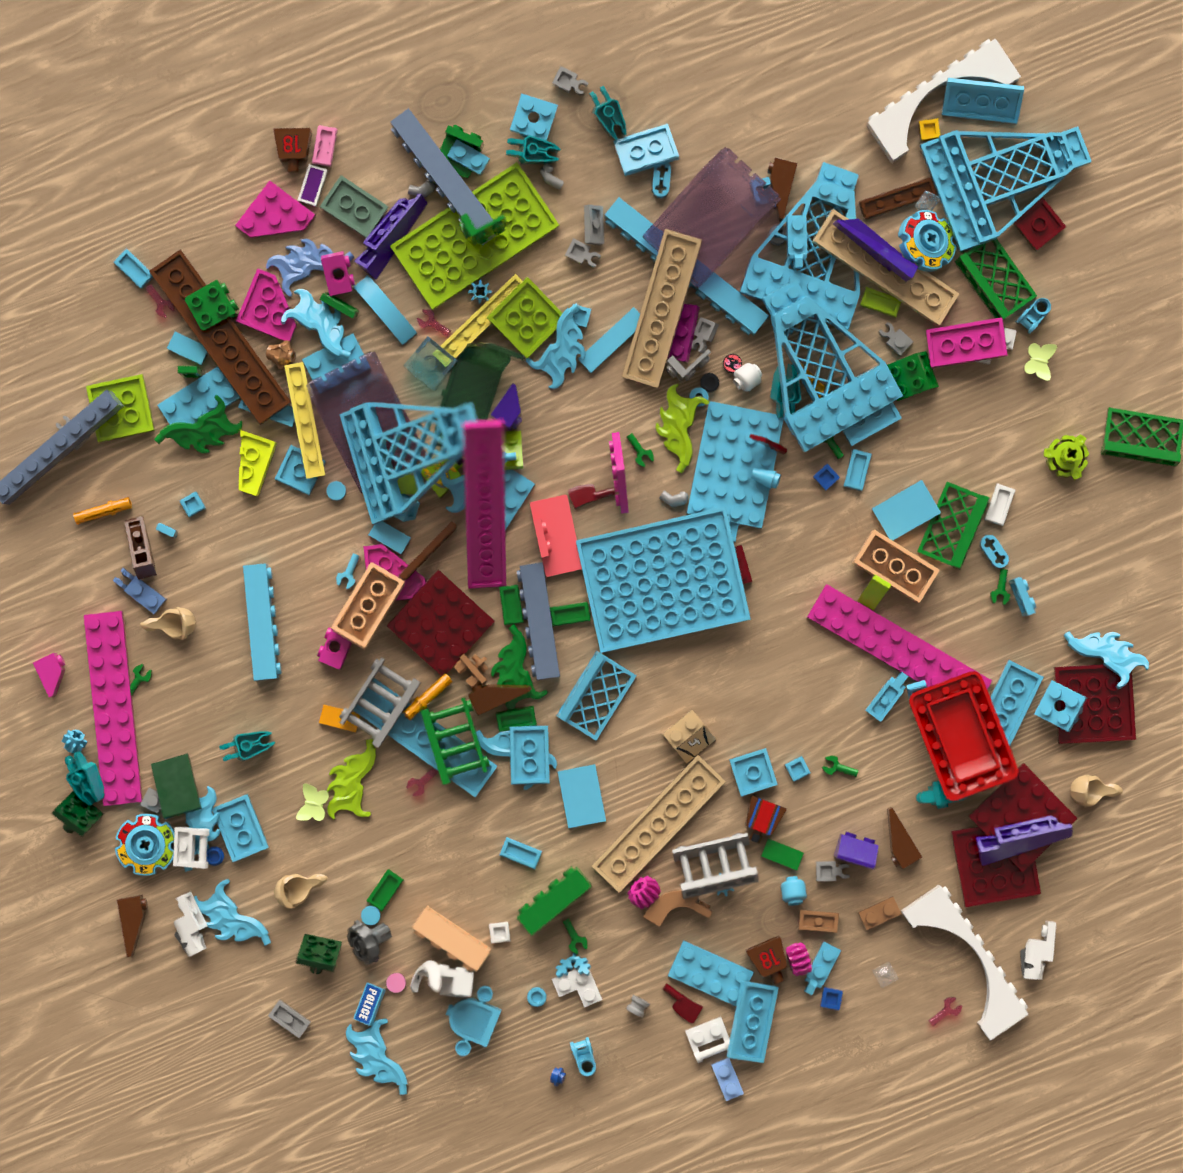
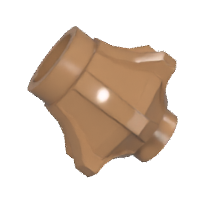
M285 340L281 344L268 346L266 358L274 362L278 369L283 370L284 365H289L295 361L296 352L291 349L290 341Z

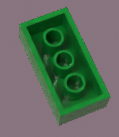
M578 866L575 868L569 867L563 872L562 875L564 877L561 880L556 878L548 885L549 889L545 893L540 891L533 897V903L530 905L526 903L518 909L517 919L531 936L592 887L591 882Z

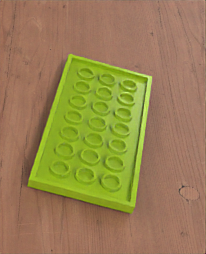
M518 162L472 191L493 220L504 215L507 227L503 233L496 235L483 246L478 245V243L473 245L469 237L466 239L461 231L458 220L460 216L457 212L453 213L448 207L390 246L432 310L560 226Z

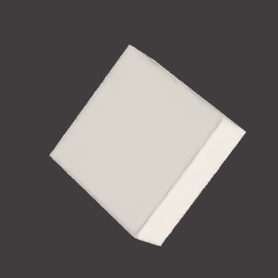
M508 922L489 924L491 944L511 941Z

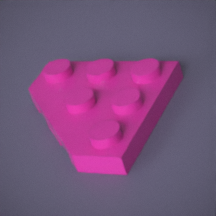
M269 180L235 226L250 238H256L265 235L305 231L316 215Z
M257 268L236 322L282 341L288 340L290 342L297 327L293 318H289L285 324H281L283 314L290 310L277 277Z
M616 432L612 433V441H609L611 463L615 465L612 466L613 479H617L614 480L615 492L619 493V495H615L616 506H620L621 514L629 513L620 434Z
M383 544L363 546L366 570L372 562L398 577L408 566L406 562ZM415 571L405 581V586L395 601L411 599L426 583L425 577Z

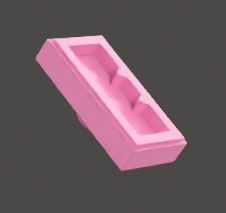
M318 125L312 164L331 167L337 128Z

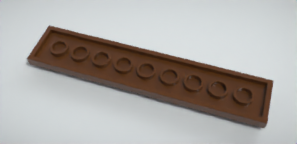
M181 249L149 271L260 425L291 404L290 399L230 317L205 331L200 329L185 302V298L203 288L206 284Z

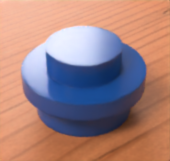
M214 846L207 849L206 861L209 865L217 866L223 862L224 852L221 848Z
M554 1068L551 1074L550 1083H553L556 1087L559 1084H563L566 1073H563V1068Z

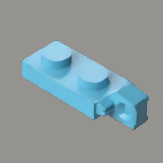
M787 215V255H789V259H793V269L803 268V259L807 258L806 215Z
M901 672L896 679L891 677L865 711L881 722L903 694V690L906 688L903 683L908 676Z
M823 941L812 962V971L806 974L805 981L808 982L804 990L806 993L812 995L816 987L821 988L824 985L841 952L840 949Z

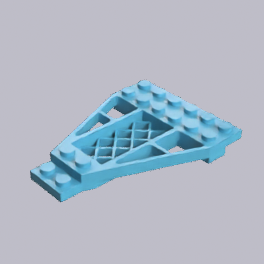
M1078 126L1061 133L1050 132L1047 134L955 130L920 145L960 252L997 239L1073 169L1092 162ZM960 137L986 138L992 154L969 162ZM991 138L1028 139V141L996 151ZM1030 146L1027 153L1021 150ZM1033 146L1043 150L1040 159L1030 155ZM1015 152L1025 156L1022 165L1011 161ZM1012 153L1010 159L1003 157L1007 154ZM1044 154L1047 159V162L1042 160ZM1027 158L1038 162L1034 171L1024 166ZM997 159L1007 163L1004 172L994 168ZM994 160L992 166L985 163ZM1039 164L1050 168L1047 176L1036 172ZM979 165L989 169L986 178L976 174ZM1009 165L1020 169L1016 177L1006 173ZM1022 170L1032 174L1029 183L1019 179ZM991 171L1002 175L998 184L988 179ZM1034 175L1043 179L1031 184ZM1004 176L1014 181L1011 189L1000 185ZM976 178L984 182L981 190ZM1016 182L1024 185L1021 188L1013 190ZM986 183L996 187L993 196L983 192ZM1044 185L1047 186L1022 211H1019L1014 196ZM998 189L1007 192L995 197ZM1008 199L1016 216L1000 231L996 232L987 206Z
M823 162L816 182L787 214L792 215L801 204H804L801 215H807L808 212L811 219L807 221V224L813 221L817 229L816 232L810 235L807 233V241L811 247L807 254L813 251L817 262L808 265L806 259H803L805 267L796 271V269H793V259H789V255L786 257L784 266L758 257V254L773 236L787 241L786 235L778 233L779 229L786 222L785 217L750 257L739 293L762 300L763 297L793 280H797L805 296H808L848 330L860 296L859 273L854 271L855 291L830 283L829 278L837 258L829 254V256L820 259L816 251L820 247H814L810 237L816 235L820 229L816 219L822 216L827 218L831 210L826 211L823 204L834 207L833 209L837 210L840 214H842L841 210L845 211L844 216L848 219H856L854 188L859 174ZM819 203L823 214L814 217L810 207ZM830 258L827 269H825L822 261ZM819 264L823 274L814 277L810 267ZM807 269L809 275L801 272ZM825 319V322L827 324L832 325L828 320Z
M793 280L762 298L771 315L772 327L774 329L785 417L783 419L791 434L797 439L803 452L810 450L903 396L886 363L808 296H805L797 280ZM813 315L816 320L811 319V318H808V317H810V316ZM825 319L854 342V345L841 351ZM802 321L801 329L792 327ZM806 321L816 323L813 333L804 331ZM818 327H820L824 336L817 335ZM790 330L799 332L797 343L788 340ZM803 333L812 336L810 346L800 344ZM816 337L825 340L822 350L813 348ZM790 344L796 345L794 351ZM827 344H829L833 353L826 352ZM782 345L798 373L797 377L787 383ZM799 346L808 349L806 359L797 357ZM859 347L874 359L878 365L855 377L844 355L852 349ZM812 350L821 353L819 363L809 361ZM825 354L834 357L831 367L822 364ZM837 360H838V362H839V364H840L842 370H839V369H836V368H835V365H836ZM799 361L805 362L804 367H802ZM808 363L817 366L815 376L806 374ZM821 367L830 370L828 380L819 378ZM834 371L843 373L840 384L831 381ZM809 378L814 379L813 384H811ZM801 379L813 402L790 414L787 386ZM817 380L826 383L824 393L815 391ZM830 384L839 386L828 393Z
M369 402L339 414L372 524L406 513L464 455L463 423L477 422L472 403L457 408ZM375 408H394L398 427L382 432ZM402 409L434 411V413L406 423ZM432 423L438 425L435 433L430 431ZM417 428L423 431L420 439L414 436ZM402 434L408 437L405 445L399 442ZM427 435L433 437L431 445L425 443ZM387 440L392 443L390 451H388L386 446ZM412 440L418 444L415 452L410 449ZM438 441L444 444L441 452L435 449ZM397 447L402 449L400 457L395 455ZM423 447L428 450L425 458L420 455ZM407 453L413 456L410 464L405 461ZM433 453L439 456L434 459H431ZM392 459L398 462L395 469H393L391 463ZM418 459L423 462L416 465ZM448 460L424 484L421 474L422 469ZM403 465L408 468L401 471ZM413 473L418 491L404 505L397 481L399 478Z

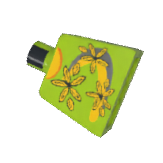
M462 457L445 473L448 479L452 480L461 476L458 469L464 465ZM448 460L422 469L421 474L428 481ZM441 478L432 486L440 499L450 490L443 485Z

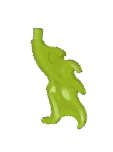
M675 384L667 391L668 410L664 411L663 407H660V416L664 425L660 427L659 423H656V430L659 435L668 438V441H664V445L669 451L678 455L681 462L676 470L683 473L685 468L689 466L693 454V445L688 434V428L693 425L697 406L700 403L709 405L710 401L703 397H694L692 399L681 397L676 391L679 385Z
M373 739L366 740L367 749L364 753L346 757L344 759V762L347 763L346 766L337 765L330 770V776L334 773L337 774L335 780L327 788V792L332 789L335 791L333 799L327 806L328 815L332 819H335V813L341 809L353 811L359 817L371 816V812H365L361 809L364 789L361 780L375 763L376 748L372 744Z

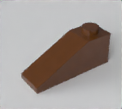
M775 158L774 163H769L767 173L771 174L770 183L778 221H782L797 163Z
M143 516L125 520L133 569L138 580L156 576L154 558Z
M482 684L471 688L472 692L468 694V697L479 716L529 692L532 688L530 685L487 684L482 686Z
M889 807L887 813L890 849L893 855L890 858L896 867L900 866L901 869H904L921 859L922 855L894 809Z
M143 894L117 900L127 957H131L135 953L146 915L145 910H148V903L146 898L143 899Z

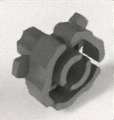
M359 920L354 921V925L348 928L347 934L349 945L354 947L353 953L365 965L378 962V955L380 954L379 945L392 938L391 930L384 923L370 930L366 925L363 926Z

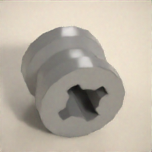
M774 225L770 229L768 237L778 225ZM782 226L778 233L787 236V229ZM775 236L770 240L776 246L782 245L786 241Z
M633 995L631 998L632 1002L627 1005L626 1009L643 1018L644 1010L649 1007L650 1003Z

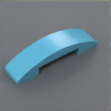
M368 275L354 286V289L402 345L417 334L406 318Z

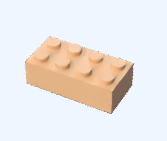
M876 530L871 531L852 562L870 575H877L891 584V588L915 603H920L940 571Z
M371 562L332 625V631L366 650L405 586V582Z
M429 906L425 908L413 926V929H415L414 933L422 939L427 937L431 940L430 944L439 950L442 947L447 951V956L455 961L458 958L464 962L463 966L470 971H473V969L477 971L491 950L489 946Z

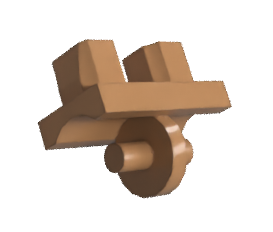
M465 654L459 657L460 660L454 668L460 675L468 668L472 671L473 674L466 680L472 688L487 681L477 669L480 667L483 672L488 669L484 664L487 660L485 656L480 659L475 654L472 657L476 662L475 665Z

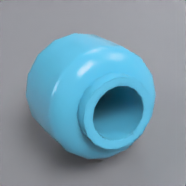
M797 876L787 877L786 881L780 886L782 900L788 903L789 906L803 904V901L807 898L805 882L798 879Z

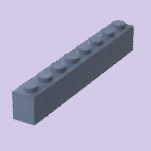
M409 108L390 121L393 127L390 130L396 138L400 137L403 140L402 146L407 153L412 152L415 156L413 160L419 168L423 167L425 169V177L430 183L434 181L437 185V193L441 198L446 197L449 201L447 206L453 213L457 212L459 216L467 213L476 229L493 220ZM493 234L492 236L488 237V241H490L496 235Z
M105 390L0 481V502L10 505L72 452L74 448L122 409L124 405L112 391Z

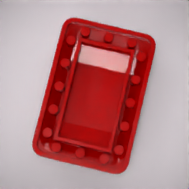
M970 671L916 691L910 696V707L947 799L957 801L1016 778L1018 775L1017 764L980 673Z

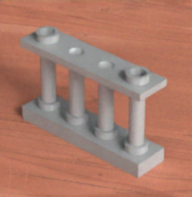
M384 658L374 661L370 668L373 670L349 709L344 708L339 716L342 725L348 720L371 735L372 739H374L372 744L380 748L421 684L415 678L412 681H407L383 665L385 662ZM378 671L404 687L405 693L402 697H396L373 682ZM367 688L393 703L392 706L395 707L391 714L389 712L385 713L363 699L362 696ZM357 704L383 720L382 722L385 724L381 730L374 729L351 714Z
M737 833L731 837L687 847L680 846L672 850L674 861H681L685 882L680 884L683 899L759 882L756 867H749L744 847L749 845L748 833ZM737 848L742 867L741 870L735 872L730 870L726 850ZM718 852L723 874L712 876L707 854ZM699 856L704 878L693 880L688 859Z

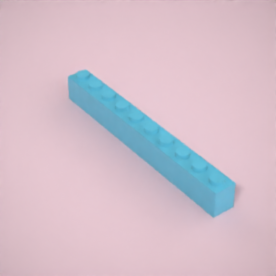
M618 197L606 212L605 222L613 229L617 227L622 231L620 234L628 241L632 239L637 243L635 246L643 253L647 251L651 254L650 258L656 262L664 232ZM697 259L689 287L696 290L695 294L701 299H708L711 302L710 306L716 311L722 310L730 322L733 324L737 322L741 325L740 329L745 334L750 335L751 333L754 336L768 319L769 315Z

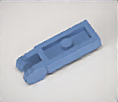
M122 568V574L132 581L128 586L119 578L115 577L113 581L146 609L156 614L167 599L143 580H138L137 576Z

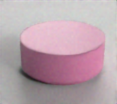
M400 973L391 974L386 981L387 988L394 993L401 992L406 985L405 977Z

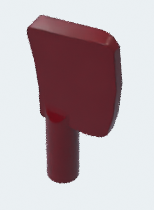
M754 434L749 436V438L770 447L783 455L787 453L786 447L768 438Z
M585 484L569 489L568 494L574 508L577 509L598 499L613 496L615 491L613 487L596 492L593 484Z
M666 983L662 990L676 999L672 1008L683 1019L694 1023L703 1006L680 994Z

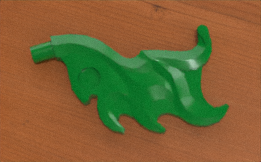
M215 395L214 398L218 405L214 410L199 416L197 422L193 424L176 422L167 425L160 430V433L154 440L160 444L165 438H171L184 449L189 450L192 444L198 452L208 453L210 451L205 449V445H223L224 441H219V438L223 435L237 434L242 429V420L238 424L231 423L224 412V401L219 395Z
M514 624L508 628L513 635V640L498 654V657L502 658L503 661L493 666L491 675L493 677L496 672H499L498 685H530L532 689L506 702L505 705L508 710L515 709L517 702L530 697L540 699L548 693L547 690L537 692L533 687L529 672L523 668L527 645L522 632Z

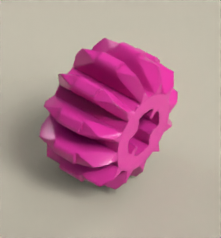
M645 876L644 878L640 877L637 882L635 881L634 885L630 886L631 890L627 894L634 906L644 909L645 907L648 908L650 904H654V901L659 898L658 895L661 893V890L655 879L653 880L652 877Z
M803 943L791 944V946L786 948L787 959L795 976H803L812 971L811 960Z

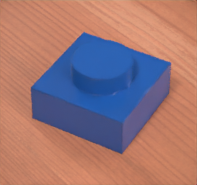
M828 464L813 476L825 491L840 478Z
M823 987L820 1006L840 1010L843 990Z

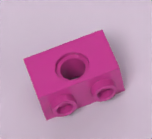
M344 251L321 256L329 295L333 296L351 292L355 281L353 274L349 275L348 267H351L349 256H345ZM335 269H341L343 270L344 275L342 277H336L334 276L333 271Z
M328 628L324 637L327 641L324 646H320L317 654L320 657L318 661L341 670L352 642L336 634L331 628ZM334 641L340 644L338 652H332L330 649V645Z

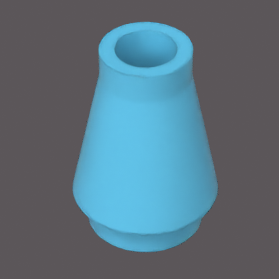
M754 468L751 479L770 489H776L781 474H778L777 471Z

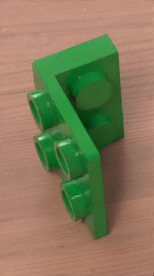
M926 351L918 352L887 364L903 394L897 401L939 387Z

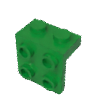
M448 125L445 131L446 137L440 150L460 176L469 178L472 171L448 158L447 155L456 140L463 142L480 153L484 142L478 134L472 132L467 134L463 132V128L457 125H453V127Z
M467 213L460 216L462 222L459 224L461 231L466 239L468 237L471 239L473 245L477 243L481 245L489 240L488 237L493 234L499 235L503 233L507 227L504 215L497 217L478 229L475 228Z
M215 280L185 298V302L201 330L205 331L228 317L234 319L239 315L237 312L239 307L234 299L231 300L228 293L230 291L225 282L221 283L219 280Z

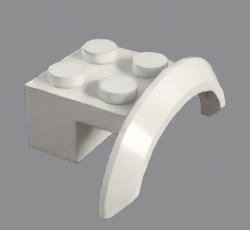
M429 960L416 970L410 988L412 992L417 993L422 977L426 976L429 977L430 987L434 991H440V995L470 997L474 973L467 972L466 968L460 967L449 969L447 965H437L434 961Z

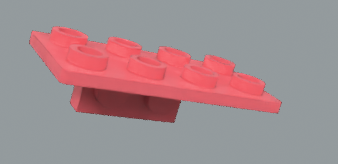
M567 495L530 502L546 577L581 570L582 567L576 544L577 538Z

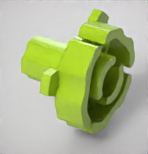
M1080 434L1077 437L1064 435L1060 440H1053L1043 452V457L1047 458L1046 463L1049 470L1054 471L1057 469L1053 464L1054 458L1060 468L1069 470V472L1058 470L1056 472L1058 477L1067 478L1071 476L1074 480L1082 477L1081 471L1088 465L1087 460L1082 461L1083 458L1089 456L1087 447L1084 444L1087 438ZM1066 440H1067V442L1061 443V444L1058 445L1057 448L1054 450V446H1055L1059 441H1066ZM1069 452L1072 454L1070 458L1067 457Z

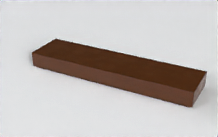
M932 177L861 200L859 205L864 220L935 197L937 192Z
M451 521L399 574L398 578L405 582L456 530L457 525Z

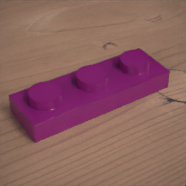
M684 304L668 359L673 356L677 361L689 362L699 306Z

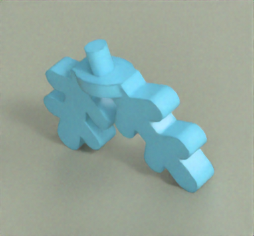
M573 953L567 960L561 959V965L556 966L558 978L562 977L563 974L568 975L567 969H573L572 963H575L574 968L578 969L579 974L584 972L586 976L590 975L588 969L591 966L587 958L577 957L576 953Z

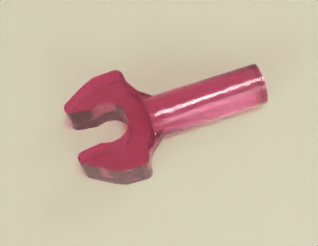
M152 285L146 287V291L157 303L155 312L159 316L167 318L163 312V307L168 306L171 311L175 312V307L170 300H163Z
M423 309V313L428 315L429 319L428 321H423L417 318L420 327L425 329L431 326L448 337L451 330L434 319L435 313L433 311Z
M432 768L420 779L412 777L408 781L406 788L408 789L413 784H417L419 788L413 796L422 795L425 792L424 785L437 775L439 771Z
M947 997L943 1000L944 1008L928 1020L932 1026L936 1025L948 1014L955 1016L960 1014L962 1005H958L955 1009L950 1008V1004L956 1000V997Z

